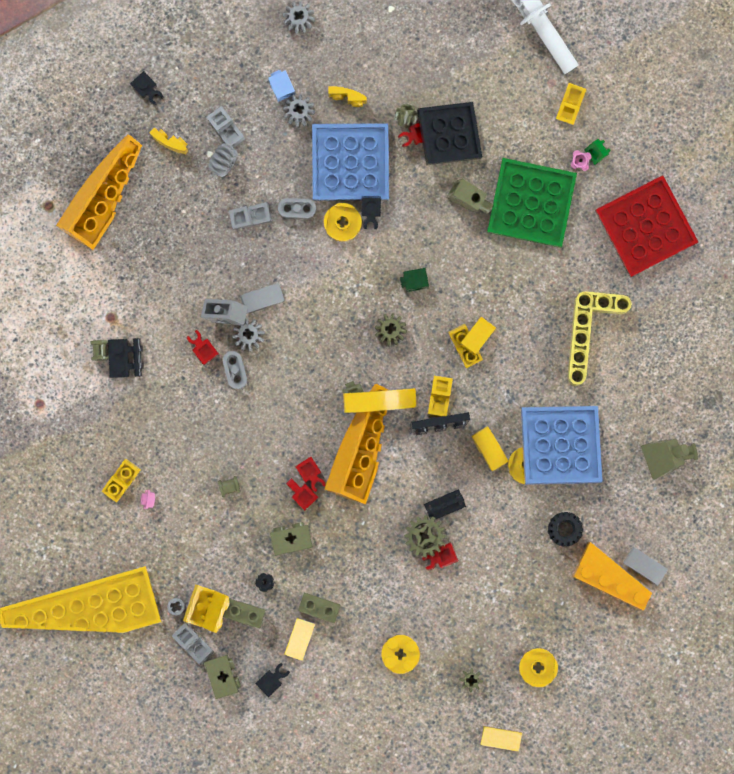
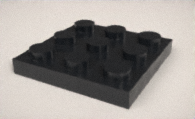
M473 102L417 109L426 166L475 160L483 157Z
M466 412L413 421L410 424L411 433L415 432L416 436L427 434L428 430L432 429L435 432L446 431L450 426H453L454 429L464 428L470 421V414Z

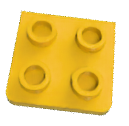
M195 584L183 621L217 633L222 627V618L229 606V596Z

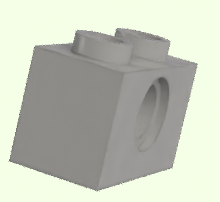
M205 299L201 318L214 323L244 325L248 306L234 300Z

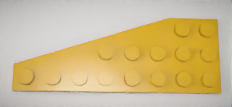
M146 566L0 608L1 628L125 633L162 622Z

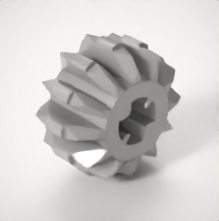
M303 1L299 2V6L292 2L293 8L287 6L286 11L288 13H283V17L286 18L284 25H289V31L295 28L296 34L299 33V29L306 33L305 26L311 29L312 24L310 22H315V17L312 16L314 10H309V4L303 7ZM295 15H297V16L302 15V20H301V19L296 20Z
M299 94V99L297 100L292 95L293 102L290 100L285 101L288 106L283 107V111L287 112L284 114V118H290L289 124L295 121L296 127H299V122L306 126L305 119L311 122L312 117L310 115H315V110L311 109L314 107V103L308 104L309 97H306L303 101L302 94ZM297 107H299L300 109H304L302 110V114H299L298 112L294 113Z
M225 143L219 145L208 164L209 170L217 176L223 177L231 171L232 166H234L238 156L237 150Z
M245 319L246 325H239L240 329L233 328L239 334L232 335V338L239 339L235 342L236 346L243 343L241 346L242 350H245L246 345H248L249 351H252L253 344L258 349L260 346L257 341L264 342V339L259 336L265 335V331H258L262 328L261 324L254 327L256 324L255 319L252 320L251 325L249 320ZM247 330L254 333V336H251L252 339L248 340L247 337H243Z

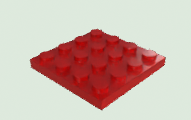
M663 175L595 210L630 278L698 243L692 228Z

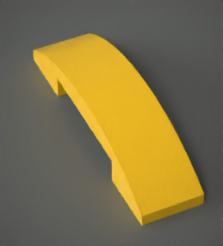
M416 388L343 393L344 413L417 407Z

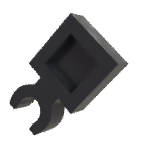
M145 71L130 83L143 99L148 95L150 103L154 106L157 105L153 100L154 96L158 95L161 99L164 98L160 91L154 90L157 84Z
M362 196L361 216H367L363 223L364 229H367L369 222H373L374 229L377 230L378 221L375 217L381 216V196Z
M282 663L276 666L274 674L269 670L255 683L268 698L282 685L279 679L287 677L290 673L289 670L285 674L279 672V668L283 665Z

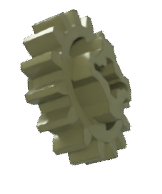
M424 515L423 520L418 516L416 523L410 521L412 527H406L409 534L404 535L405 538L409 539L405 543L407 546L411 545L409 550L411 552L416 550L417 556L423 553L424 558H427L428 553L432 557L435 556V550L441 552L439 546H445L442 539L447 538L446 535L442 534L446 531L444 527L440 528L442 523L440 521L435 523L434 517L429 520L427 515ZM425 524L423 528L417 529L420 525ZM434 527L437 530L438 538L434 536ZM422 534H428L430 536L429 539L424 540ZM413 535L417 537V546L414 543ZM434 544L433 547L426 549L428 545Z

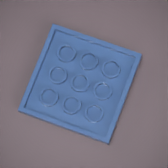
M388 123L312 124L313 201L362 200V196H381V200H389Z
M598 406L521 408L525 485L602 483Z

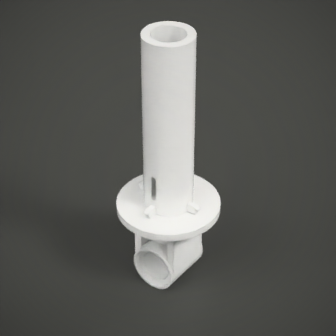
M512 0L524 17L520 25L522 26L526 22L532 24L563 73L566 74L577 67L579 64L545 14L547 13L546 9L551 4L543 5L540 0Z

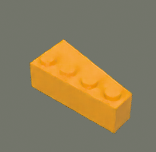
M591 542L587 543L572 577L644 611L652 592Z

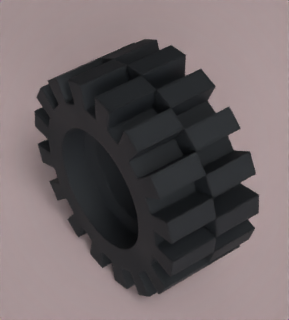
M561 512L551 518L548 524V534L555 544L562 547L572 546L582 537L583 524L575 514ZM562 522H569L573 527V532L568 537H563L558 532V526Z

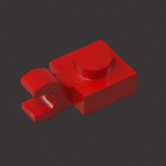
M292 478L286 483L295 492L292 498L304 511L318 498L306 484L300 487Z

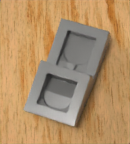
M222 106L206 117L225 144L236 147L245 140L243 134Z
M268 202L229 210L233 229L273 221Z
M279 283L240 296L242 304L248 306L247 314L285 301Z
M635 547L631 549L623 562L626 566L656 585H659L668 570Z
M186 622L172 635L199 665H202L214 653L209 645Z

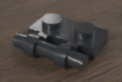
M133 338V346H128V339L108 340L109 378H129V370H134V377H142L144 363L141 361V352H143L141 338ZM128 353H134V363H129Z

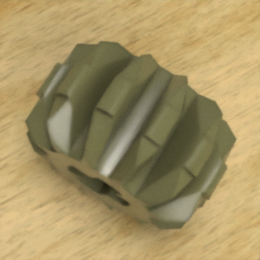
M394 313L391 314V319H388L387 314H384L385 321L377 320L382 326H375L374 329L381 330L375 336H383L380 339V343L387 339V346H390L391 340H393L395 345H398L396 338L403 341L404 337L400 333H407V330L400 329L406 326V323L402 322L399 324L402 319L401 316L394 320ZM389 325H393V329L396 328V331H393L392 334H388V330L385 331V328H389Z

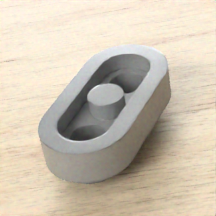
M285 198L279 202L278 211L284 218L309 219L315 215L316 205L310 199ZM290 206L291 211H284V207ZM305 206L310 207V211L307 213L303 211Z
M230 351L223 357L227 380L232 388L242 389L247 383L243 361L239 353ZM231 358L236 359V363L234 365H231L229 363V360ZM237 376L241 377V382L235 383L234 378Z

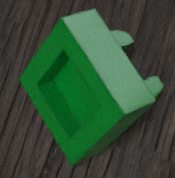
M597 139L584 149L586 153L591 154V161L594 165L601 162L611 151L610 148L606 150L603 146L604 140L600 141Z

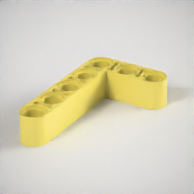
M585 291L579 293L575 298L567 376L571 385L579 386L586 380L592 312L625 314L632 305L629 297ZM580 297H587L589 304L587 306L581 305L579 302ZM600 298L607 300L608 306L606 308L599 306L598 300ZM619 300L626 302L627 308L625 310L618 308L617 302ZM578 316H585L587 324H579L577 321ZM582 334L585 337V343L579 344L575 339L576 335ZM574 354H582L583 362L577 363L574 360ZM574 372L581 374L582 379L580 382H575L572 379Z

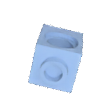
M281 70L275 71L268 78L278 102L295 95V90L286 70L283 72Z

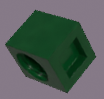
M426 268L404 271L403 277H400L401 287L406 289V293L429 289Z

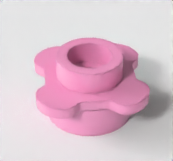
M579 150L574 151L571 167L587 171L589 169V160L592 158L591 154L588 152L582 153Z
M145 490V493L141 495V505H143V509L153 508L155 493Z

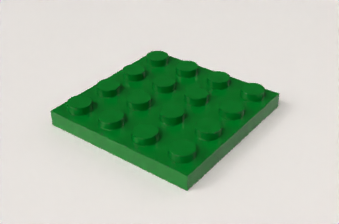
M502 158L487 233L562 248L577 173Z

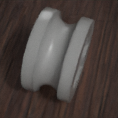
M179 598L171 599L167 605L169 613L172 615L182 614L185 610L184 601ZM178 601L181 603L179 606H182V608L174 612L172 611L173 607H171V604Z

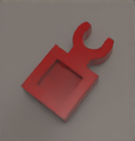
M419 123L408 128L409 132H402L398 135V138H407V142L402 147H408L413 140L415 145L422 143Z
M195 330L198 336L197 339L192 340L187 336V340L189 343L196 345L192 351L202 364L205 365L219 355V353L208 339L202 341L201 333Z
M312 457L295 466L305 483L309 480L312 482L311 488L314 492H317L315 488L317 482L322 483L324 487L326 486L325 481L317 476L322 472Z
M451 542L439 547L441 552L435 550V556L427 555V558L422 557L423 561L431 560V565L425 567L426 570H433L437 564H439L440 568H444L459 561Z

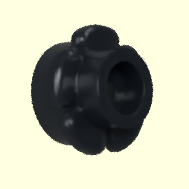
M261 573L258 575L255 585L260 591L267 592L274 587V578L270 574Z

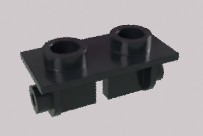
M459 489L424 504L429 518L434 517L435 520L466 507Z

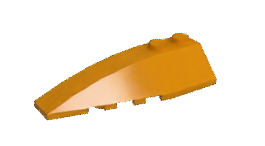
M127 134L88 177L56 226L75 240L94 250L115 217L116 212L114 210L117 203L122 199L121 192L124 185H127L129 181L128 174L130 169L134 168L142 144Z
M374 384L370 392L387 391L389 389ZM387 410L357 412L335 457L325 490L366 505L379 466V462L376 461L378 451L381 452L382 444H379L381 433H384L383 417L387 415Z

